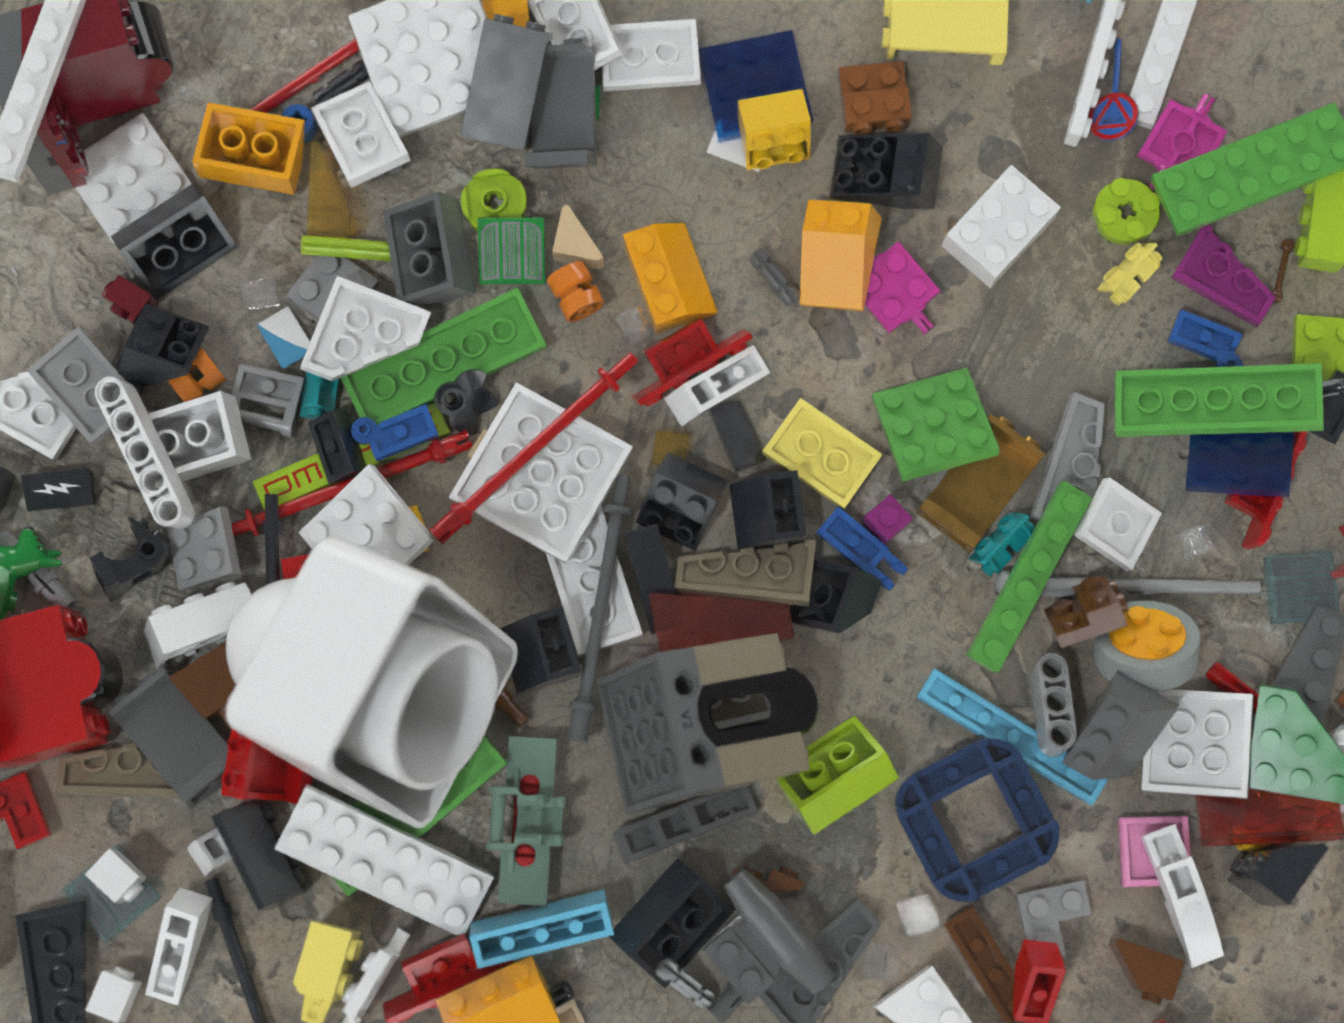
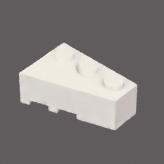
M928 965L872 1005V1007L894 1023H972L935 969Z

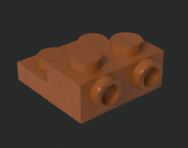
M903 61L839 67L838 76L845 133L853 132L855 135H865L879 129H886L887 132H899L904 130L905 127H909L912 115Z

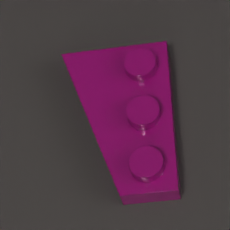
M1209 224L1201 227L1171 278L1257 328L1276 297L1250 268L1243 266L1233 255L1234 251L1226 242L1223 244L1212 232L1213 228Z

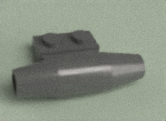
M745 868L739 870L724 883L723 887L744 923L728 926L702 950L748 1005L775 982L781 967L812 994L818 993L833 980L834 974L812 937L771 890Z

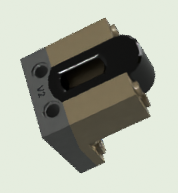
M777 633L655 653L596 680L626 814L663 807L695 796L774 781L810 769L808 750L803 743L802 734L810 731L816 722L819 711L818 696L813 684L805 674L795 668L785 667L784 649L779 642ZM746 695H751L746 702L740 704L734 703L729 699L735 697L744 699ZM764 695L768 699L770 704V716L768 719L719 729L715 722L768 711ZM718 700H722L719 707L711 710L712 705H715Z

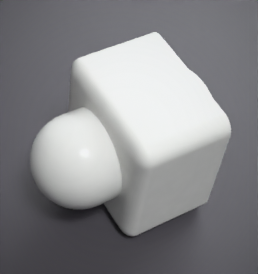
M328 537L314 546L297 578L283 579L263 586L250 595L235 613L227 633L226 658L236 687L226 705V718L234 730L320 782L408 825L422 828L435 817L458 772L479 746L489 725L495 702L515 666L517 645L509 636L438 578L343 539Z

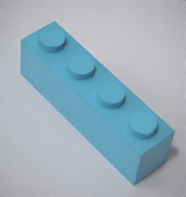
M605 889L550 902L547 903V906L538 905L473 921L470 923L469 937L479 969L614 935V928Z

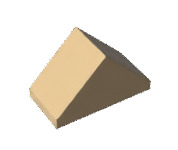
M565 205L561 210L552 250L554 261L567 264L584 261L587 268L600 270L604 267L603 255L569 205Z

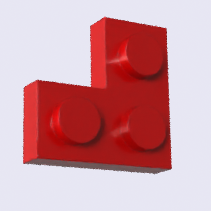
M26 772L0 782V821H6L15 847L18 850L52 836L30 777Z

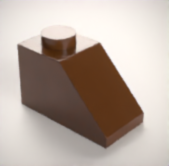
M1111 938L1109 945L1132 989L1142 992L1140 998L1161 1005L1162 999L1173 1001L1184 960L1120 938Z

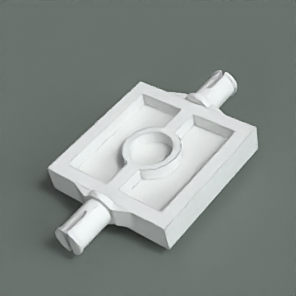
M397 928L388 946L375 951V953L371 952L361 967V970L365 972L360 982L356 984L353 982L342 999L346 1003L342 1011L346 1016L342 1023L361 1022V1017L366 1013L400 956V951L408 937H410V934Z

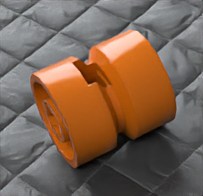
M584 261L567 264L547 278V283L554 297L561 298L559 307L567 322L582 320L597 312L605 304L598 287L590 285L593 279Z
M200 347L188 375L168 380L183 402L204 396V390L213 391L226 381L223 374L202 347ZM197 368L204 375L198 382L190 374Z

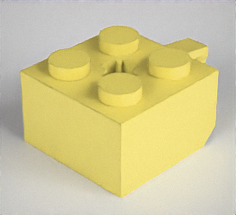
M311 921L293 981L299 994L304 995L301 1020L308 1023H324L333 1002L341 1000L346 994L354 979V975L349 974L352 962L359 960L364 941L359 940L361 932L323 921Z

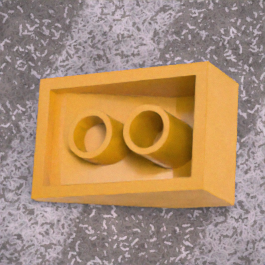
M808 199L802 229L801 306L864 311L882 219L872 204Z

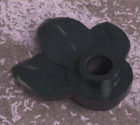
M476 369L464 371L454 382L443 383L435 392L434 402L439 411L448 415L450 425L459 432L466 429L469 435L477 434L478 420L476 415L488 412L499 405L493 393L487 388L482 387L486 378L484 371ZM448 393H455L453 401L445 402V397Z

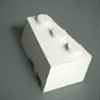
M229 582L216 588L217 593L205 597L203 593L195 594L186 598L183 605L171 608V605H165L151 612L152 616H149L143 635L157 670L167 667L166 660L184 653L186 657L197 654L196 649L226 641L229 626L235 613L251 595L246 582L236 585L235 582Z

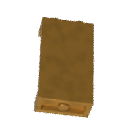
M991 414L988 417L989 424L999 446V455L949 469L916 513L969 554L1045 455L1040 450L1041 445L1029 436L1023 438L1013 430L1014 425L1002 416L996 418Z

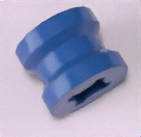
M300 104L291 105L284 110L282 116L305 121L304 143L311 141L317 131L316 121L311 111L306 106Z

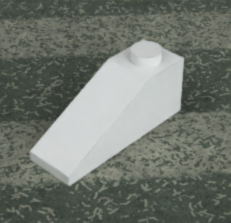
M754 345L681 385L664 399L682 427L770 374V371Z
M180 887L166 905L145 995L175 1005L180 1003L207 925L212 897Z

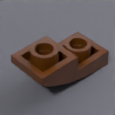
M744 865L742 867L772 892L800 890L804 885V882L797 880L799 873L780 866L779 871L771 869L766 881L760 879L762 876L761 872ZM734 869L731 877L739 870Z

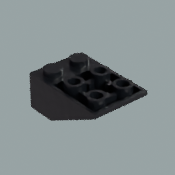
M930 133L839 135L830 197L899 209H934L943 147Z

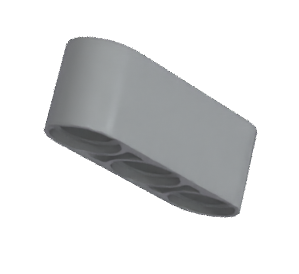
M1048 653L1034 664L1030 670L1029 678L1039 748L1049 757H1058L1074 745L1077 731L1067 662L1057 653ZM1042 666L1051 668L1054 671L1055 678L1046 676L1043 673ZM1047 699L1056 701L1059 711L1050 709L1047 705ZM1051 732H1057L1061 735L1063 745H1059L1052 740Z

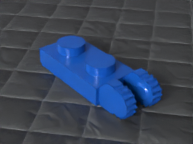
M840 507L834 510L816 532L820 538L855 567L882 582L881 586L888 591H891L895 584L887 575L876 568L881 559L896 573L904 575L908 570L899 559L889 552L890 549Z

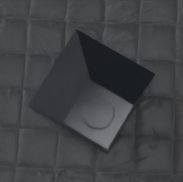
M814 560L809 607L792 605L787 622L839 634L871 614L882 582L856 567Z

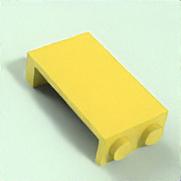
M884 0L883 17H888V28H883L882 47H887V59H893L896 50L985 54L990 55L989 65H1002L1007 54L1009 0Z

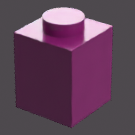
M890 494L865 515L862 523L872 535L884 545H887L909 526L913 518Z

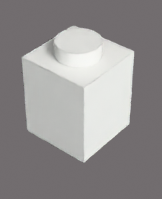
M111 848L85 874L114 903H123L125 900L129 903L135 899L144 888L141 883L147 878L118 849Z
M115 966L114 970H102L85 1011L115 1023L126 1022L142 982L133 979L134 972L119 966Z

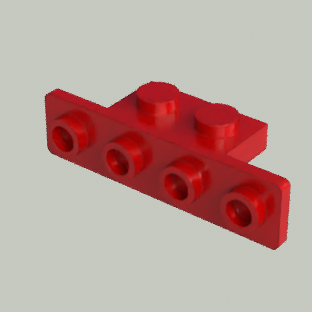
M701 318L695 319L643 351L659 380L632 395L634 403L639 406L645 404L646 407L657 403L663 398L662 393L671 387L674 389L679 388L690 381V376L699 370L706 372L719 364L718 359L728 353L735 355L747 347L746 342L753 338L751 333L742 329L716 345Z
M1308 431L1286 432L1278 454L1256 442L1247 444L1224 502L1252 517L1241 545L1243 548L1249 550L1261 547L1269 540L1272 534L1271 524L1274 516L1283 506L1284 499L1282 496L1286 486L1295 475L1294 465L1298 456L1306 447L1307 440L1305 437Z
M465 933L402 960L401 966L412 990L382 1004L384 1019L386 1023L405 1022L420 1011L438 1007L436 999L515 963V960L478 969L473 949Z

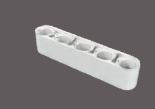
M108 376L102 378L95 387L96 400L153 518L162 526L175 529L188 527L194 519L193 505L136 388L132 384L115 377ZM119 387L120 395L118 399L113 401V392ZM133 416L134 425L128 431L127 422ZM145 446H148V456L142 460L141 451ZM162 475L163 484L160 489L156 490L155 481ZM176 504L178 512L176 517L171 520L169 516L170 509Z

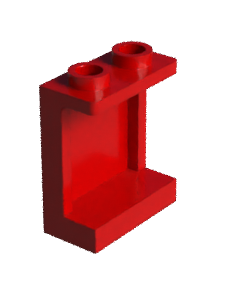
M233 728L231 729V735L227 744L228 753L225 771L222 776L221 795L240 800L249 798L297 804L306 785H312L313 777Z

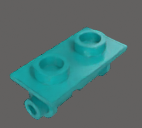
M306 371L299 417L315 419L335 409L339 379L330 381Z
M1014 511L1003 516L997 523V529L989 537H985L978 542L974 548L975 552L968 559L982 564L981 570L987 576L991 577L993 574H998L1013 558L1007 552L1006 547L1009 545L1014 552L1018 553L1029 540L1035 528L1028 521L1030 517Z

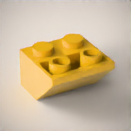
M803 89L738 100V120L747 170L766 169L774 165L794 164L810 159L811 120Z

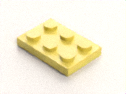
M801 398L762 451L764 456L786 471L798 470L799 480L842 510L847 507L883 455Z

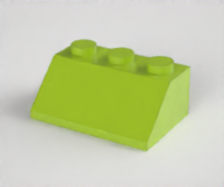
M854 715L806 747L809 755V770L776 781L800 818L815 835L898 780L899 777L886 751Z

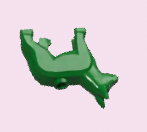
M32 526L24 527L19 535L17 544L14 546L0 545V620L5 618L7 611L13 612L15 609L17 592H14L13 588L17 579L30 575L41 568L57 567L63 564L62 561L55 559L61 555V552L46 549Z

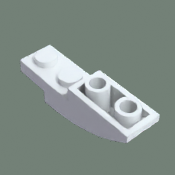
M1172 824L1140 836L1165 896V906L1190 968L1224 956L1217 926L1192 856L1188 857L1176 825Z

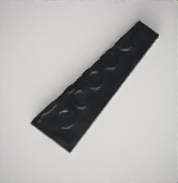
M85 901L15 915L32 1023H86Z

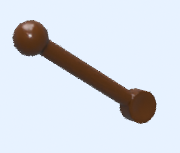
M1285 239L1280 245L1283 253L1275 289L1271 292L1276 297L1273 303H1279L1283 298L1281 288L1289 253L1295 247V243L1291 239Z

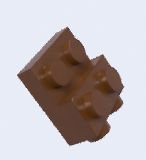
M1105 576L1084 579L1080 584L1072 586L1075 599L1059 600L1051 607L1044 609L1047 621L1061 648L1127 626L1123 613L1129 612L1122 592H1119L1115 580L1107 581Z

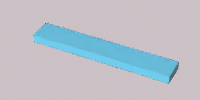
M935 668L916 697L981 739L994 738L1011 744L1021 753L1022 759L1028 768L1090 806H1093L1108 779L1092 780L1063 764L1062 761L1066 752L1058 757L1045 755L1039 748L1036 730Z

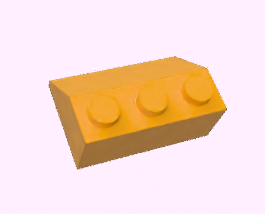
M208 102L192 163L199 178L295 195L302 168L305 121Z
M685 223L651 224L623 234V246L656 335L687 325L697 318L705 319L718 314Z
M532 955L436 999L443 1023H561L545 977Z

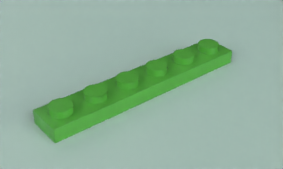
M1066 481L1059 482L969 648L966 657L993 673H999L1090 504L1092 497Z

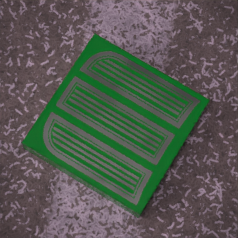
M478 217L479 284L546 283L544 217Z

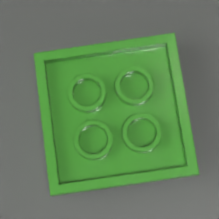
M967 368L872 393V402L902 482L999 455V446Z

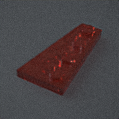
M650 593L648 595L659 653L774 633L778 634L779 642L791 640L795 637L788 604Z
M1251 789L1248 792V799L1194 795L1202 847L1344 840V825L1340 803Z

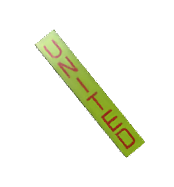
M435 403L427 406L439 435L438 440L450 435L451 433L442 412L438 410ZM428 441L378 462L374 457L370 444H359L366 466L370 464L376 467L432 442ZM318 453L252 481L264 511L265 494H278V505L333 485L328 484Z

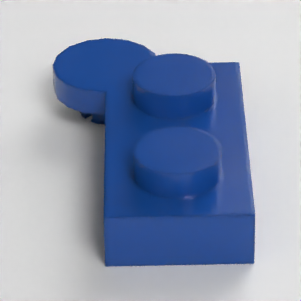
M1180 309L1166 342L1215 361V367L1243 366L1242 360L1235 354L1242 333Z
M426 404L382 421L379 425H376L370 418H359L353 423L351 428V434L356 442L363 445L370 444L377 462L439 437Z

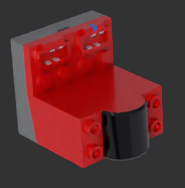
M58 604L0 620V772L109 743L107 734L110 733V724L107 716L102 714L101 709L111 705L118 697L123 684L122 667L117 656L109 648L86 640L85 635L89 634L86 618L78 611Z

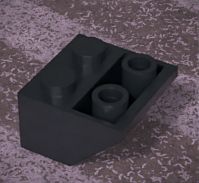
M145 303L123 347L118 374L147 385H154L188 375L206 337L209 326Z
M668 452L655 472L635 523L644 527L657 524L660 535L696 551L717 509L728 480Z
M798 470L762 474L729 484L738 551L744 548L774 547V545L788 543V545L804 543L806 529Z
M563 606L529 615L500 628L517 645V660L511 672L517 694L582 676Z

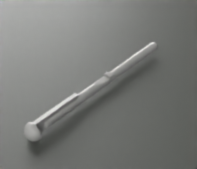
M1008 570L1000 572L995 578L994 586L998 593H1000L1009 576ZM1050 577L1040 596L1075 597L1072 586L1080 584L1086 578ZM1114 579L1119 592L1141 591L1143 595H1151L1153 593L1259 595L1261 591L1259 581Z

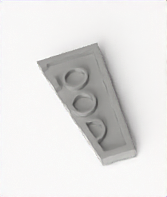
M1075 392L1069 395L1030 518L1039 521L1061 481L1070 483L1093 499L1096 493L1097 478L1100 475L1098 458L1099 447L1102 446L1104 403Z

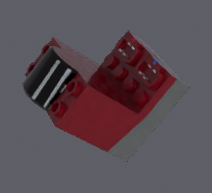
M86 0L26 164L48 195L87 184L85 177L89 176V168L84 150L80 145L82 139L78 125L161 103L158 91L163 89L162 83L171 76L174 64L161 13L156 6L137 0ZM44 3L0 14V103L2 111L6 105Z

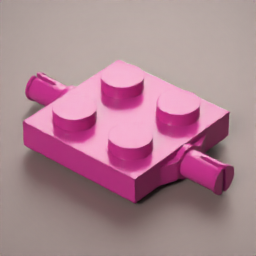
M1203 94L1195 109L1184 107L1170 99L1137 157L1153 165L1160 172L1217 149L1227 130L1214 124L1206 116L1213 103H1215V99L1211 96L1204 107L1210 95ZM1151 183L1150 188L1154 190V186Z
M898 241L886 252L874 255L865 307L888 334L892 333L900 325L910 321L916 324L923 335L927 334L935 326L923 314V310L932 299L940 294V290Z

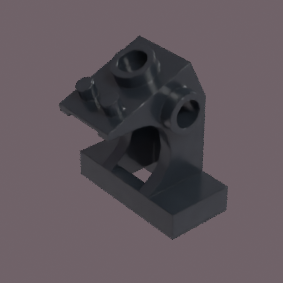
M132 517L128 518L131 524L130 528L138 540L135 552L128 558L113 560L105 557L102 551L90 557L94 575L110 603L121 598L122 592L158 574L171 556L170 546H168L170 541L156 529L150 532L147 526L148 522L143 518L138 522Z

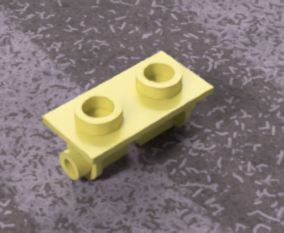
M1137 243L1125 253L1126 258L1119 266L1110 269L1104 275V282L1097 290L1100 292H1111L1112 295L1109 298L1117 306L1121 303H1127L1141 287L1134 277L1137 276L1141 282H1146L1161 266L1160 262L1163 258L1154 250L1158 245L1156 243Z

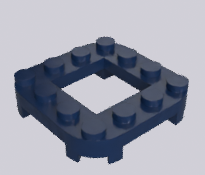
M987 738L973 742L910 775L902 782L896 792L895 810L906 835L933 886L942 895L951 900L959 902L980 899L979 897L1039 866L1045 865L1052 859L1057 849L1060 832L1057 820L1054 819L1022 759L1023 756L1018 749L1006 741ZM991 774L1022 835L961 865L931 804Z

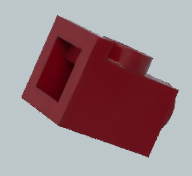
M120 275L114 281H110L102 291V298L111 304L109 310L124 320L128 319L133 326L145 303L154 307L158 306V302L151 294Z

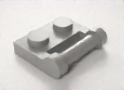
M239 364L232 395L236 397L242 423L280 431L281 435L292 437L296 427V418L303 395L305 379ZM243 401L284 409V418L242 410Z

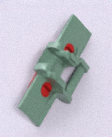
M509 736L507 762L509 764H507L506 786H489V794H492L489 842H485V849L501 850L498 903L547 906L550 846L563 847L564 836L561 835L563 808L566 807V797H553L557 739ZM506 795L514 796L511 843H503Z

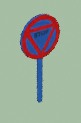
M1120 38L1115 41L1112 93L1098 99L1096 107L1091 108L1088 118L1092 119L1091 132L1095 137L1104 141H1115L1128 135L1136 126L1139 117L1138 106L1132 97L1124 93H1118L1122 46Z

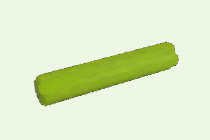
M304 235L300 242V250L303 255L391 261L389 245L385 241Z

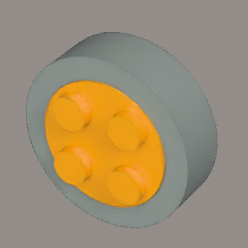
M1156 601L1127 602L1129 612L1123 613L1127 626L1095 637L1094 661L1100 673L1109 681L1119 671L1155 692L1167 691L1188 681L1198 666L1199 629L1188 614L1169 604Z

